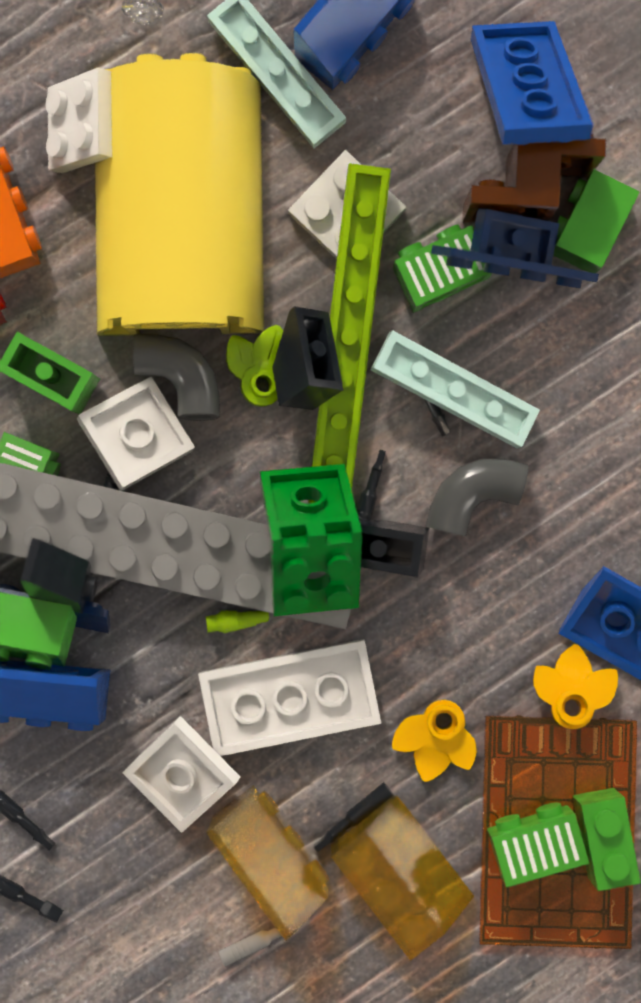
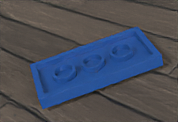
M555 21L472 25L471 43L502 144L524 145L536 142H569L591 138L593 123Z

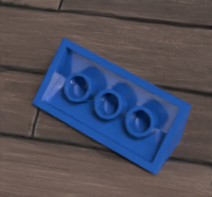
M603 566L580 592L560 627L559 634L641 680V587Z

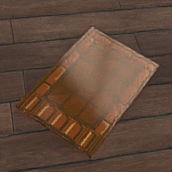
M485 715L479 918L480 945L631 949L633 885L597 891L588 879L586 865L506 888L499 873L487 828L496 826L495 821L501 817L519 814L520 818L537 814L536 809L538 807L555 802L561 803V806L568 805L576 815L572 795L615 788L625 797L634 844L636 720L606 719L601 717L599 719H591L582 728L567 729L560 726L553 717Z

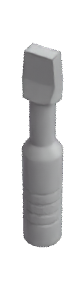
M307 913L287 919V922L269 931L261 930L219 950L222 963L226 967L268 947L273 940L290 932L294 933L299 928L310 923Z

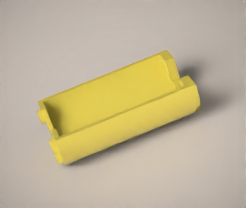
M196 53L183 54L180 56V59L164 60L159 55L142 54L137 56V62L105 69L111 71L112 157L95 163L97 335L139 334V329L220 328L222 334L262 333L264 331L261 85L259 81L251 75V70L248 68L206 62L204 55Z

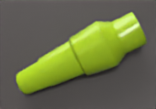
M221 610L216 615L205 616L207 633L219 631L225 634L268 622L269 612Z

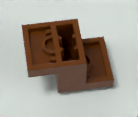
M591 133V138L586 140L536 142L524 145L513 144L506 159V182L482 180L479 181L478 185H472L463 204L462 222L475 223L478 208L549 221L559 208L560 177L588 178L591 172L605 158L606 139L594 138V135Z

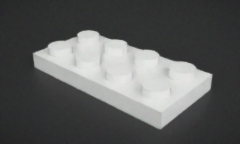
M364 639L198 673L212 746L220 756L381 724Z

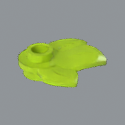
M273 325L264 330L256 338L254 344L238 335H232L227 343L226 362L228 369L241 380L240 388L242 395L254 406L266 407L278 400L272 366L283 334V329L279 325ZM257 378L267 380L269 383V390L267 392H262L256 387Z

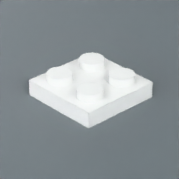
M97 67L48 87L46 110L48 112V138L46 142L48 171L65 173L111 158V71Z
M346 149L288 209V214L336 259L348 164L361 165ZM388 191L383 234L406 210V206L390 191Z
M152 376L84 411L77 417L78 423L120 491L188 455L195 449L194 444Z
M181 716L122 772L181 833L227 793L240 779V776Z

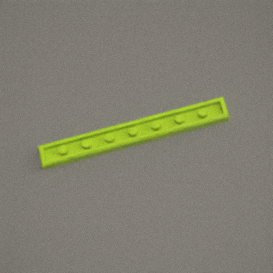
M349 163L330 309V322L343 391L319 406L312 467L345 464L352 491L391 169ZM308 500L307 502H308V503H315L316 501H314V500Z

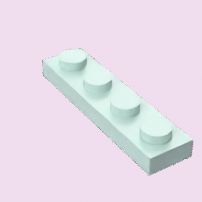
M225 0L207 15L210 25L245 67L251 70V74L259 81L264 90L314 149L346 123L345 115L249 0Z
M393 330L389 332L371 368V371L515 448L523 446L540 411L538 408Z

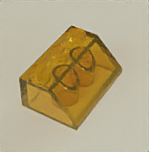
M253 785L212 816L206 833L286 941L296 933L328 898V886L326 883L330 879L316 859L310 862L301 851V848L305 845L296 830L291 825L285 828L275 814L279 812V809L271 796L266 791L259 793Z
M397 794L331 845V858L410 961L441 938L474 897V894Z

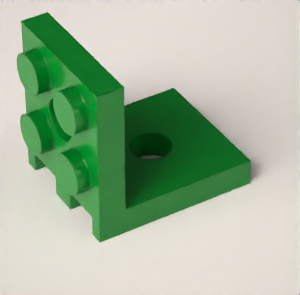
M345 464L260 471V485L271 541V584L274 616L359 608L362 530ZM303 500H314V501H316V502H315V503H311V504H306V503H302L301 501H303ZM314 572L325 573L316 579L308 578L309 574Z

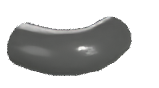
M134 334L133 365L135 376H160L171 381L177 392V417L179 419L208 421L220 417V396L215 372L200 351L179 338L158 334Z
M482 458L458 467L440 484L430 505L425 527L467 536L472 513L480 503L488 500H497L518 505L523 496L527 481L528 464L508 459Z

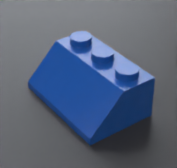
M318 0L293 29L295 57L306 69L330 89L334 90L341 81L346 84L353 78L361 66L358 60L368 49L374 52L381 45L388 34L385 28L395 17L401 20L411 9L415 0Z
M0 661V723L9 722V717L26 718L25 724L29 726L50 727L52 721L68 722V729L92 731L94 725H100L106 720L110 669L52 665L50 670L31 667L25 664V661Z

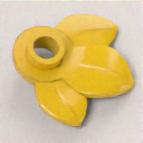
M573 644L559 656L555 669L548 666L535 667L533 686L538 697L551 705L552 716L560 726L567 729H579L591 721L594 710L610 704L618 686V672L616 669H602L593 672L584 651L579 645ZM569 700H574L579 706L578 713L575 716H569L565 711V704Z
M445 699L431 703L424 711V714L406 717L396 729L392 739L393 750L400 752L414 751L415 766L424 782L433 780L441 775L451 762L458 767L470 770L477 753L475 739L464 728L465 716L463 711L456 703ZM441 713H447L451 716V723L444 728L436 725V718Z

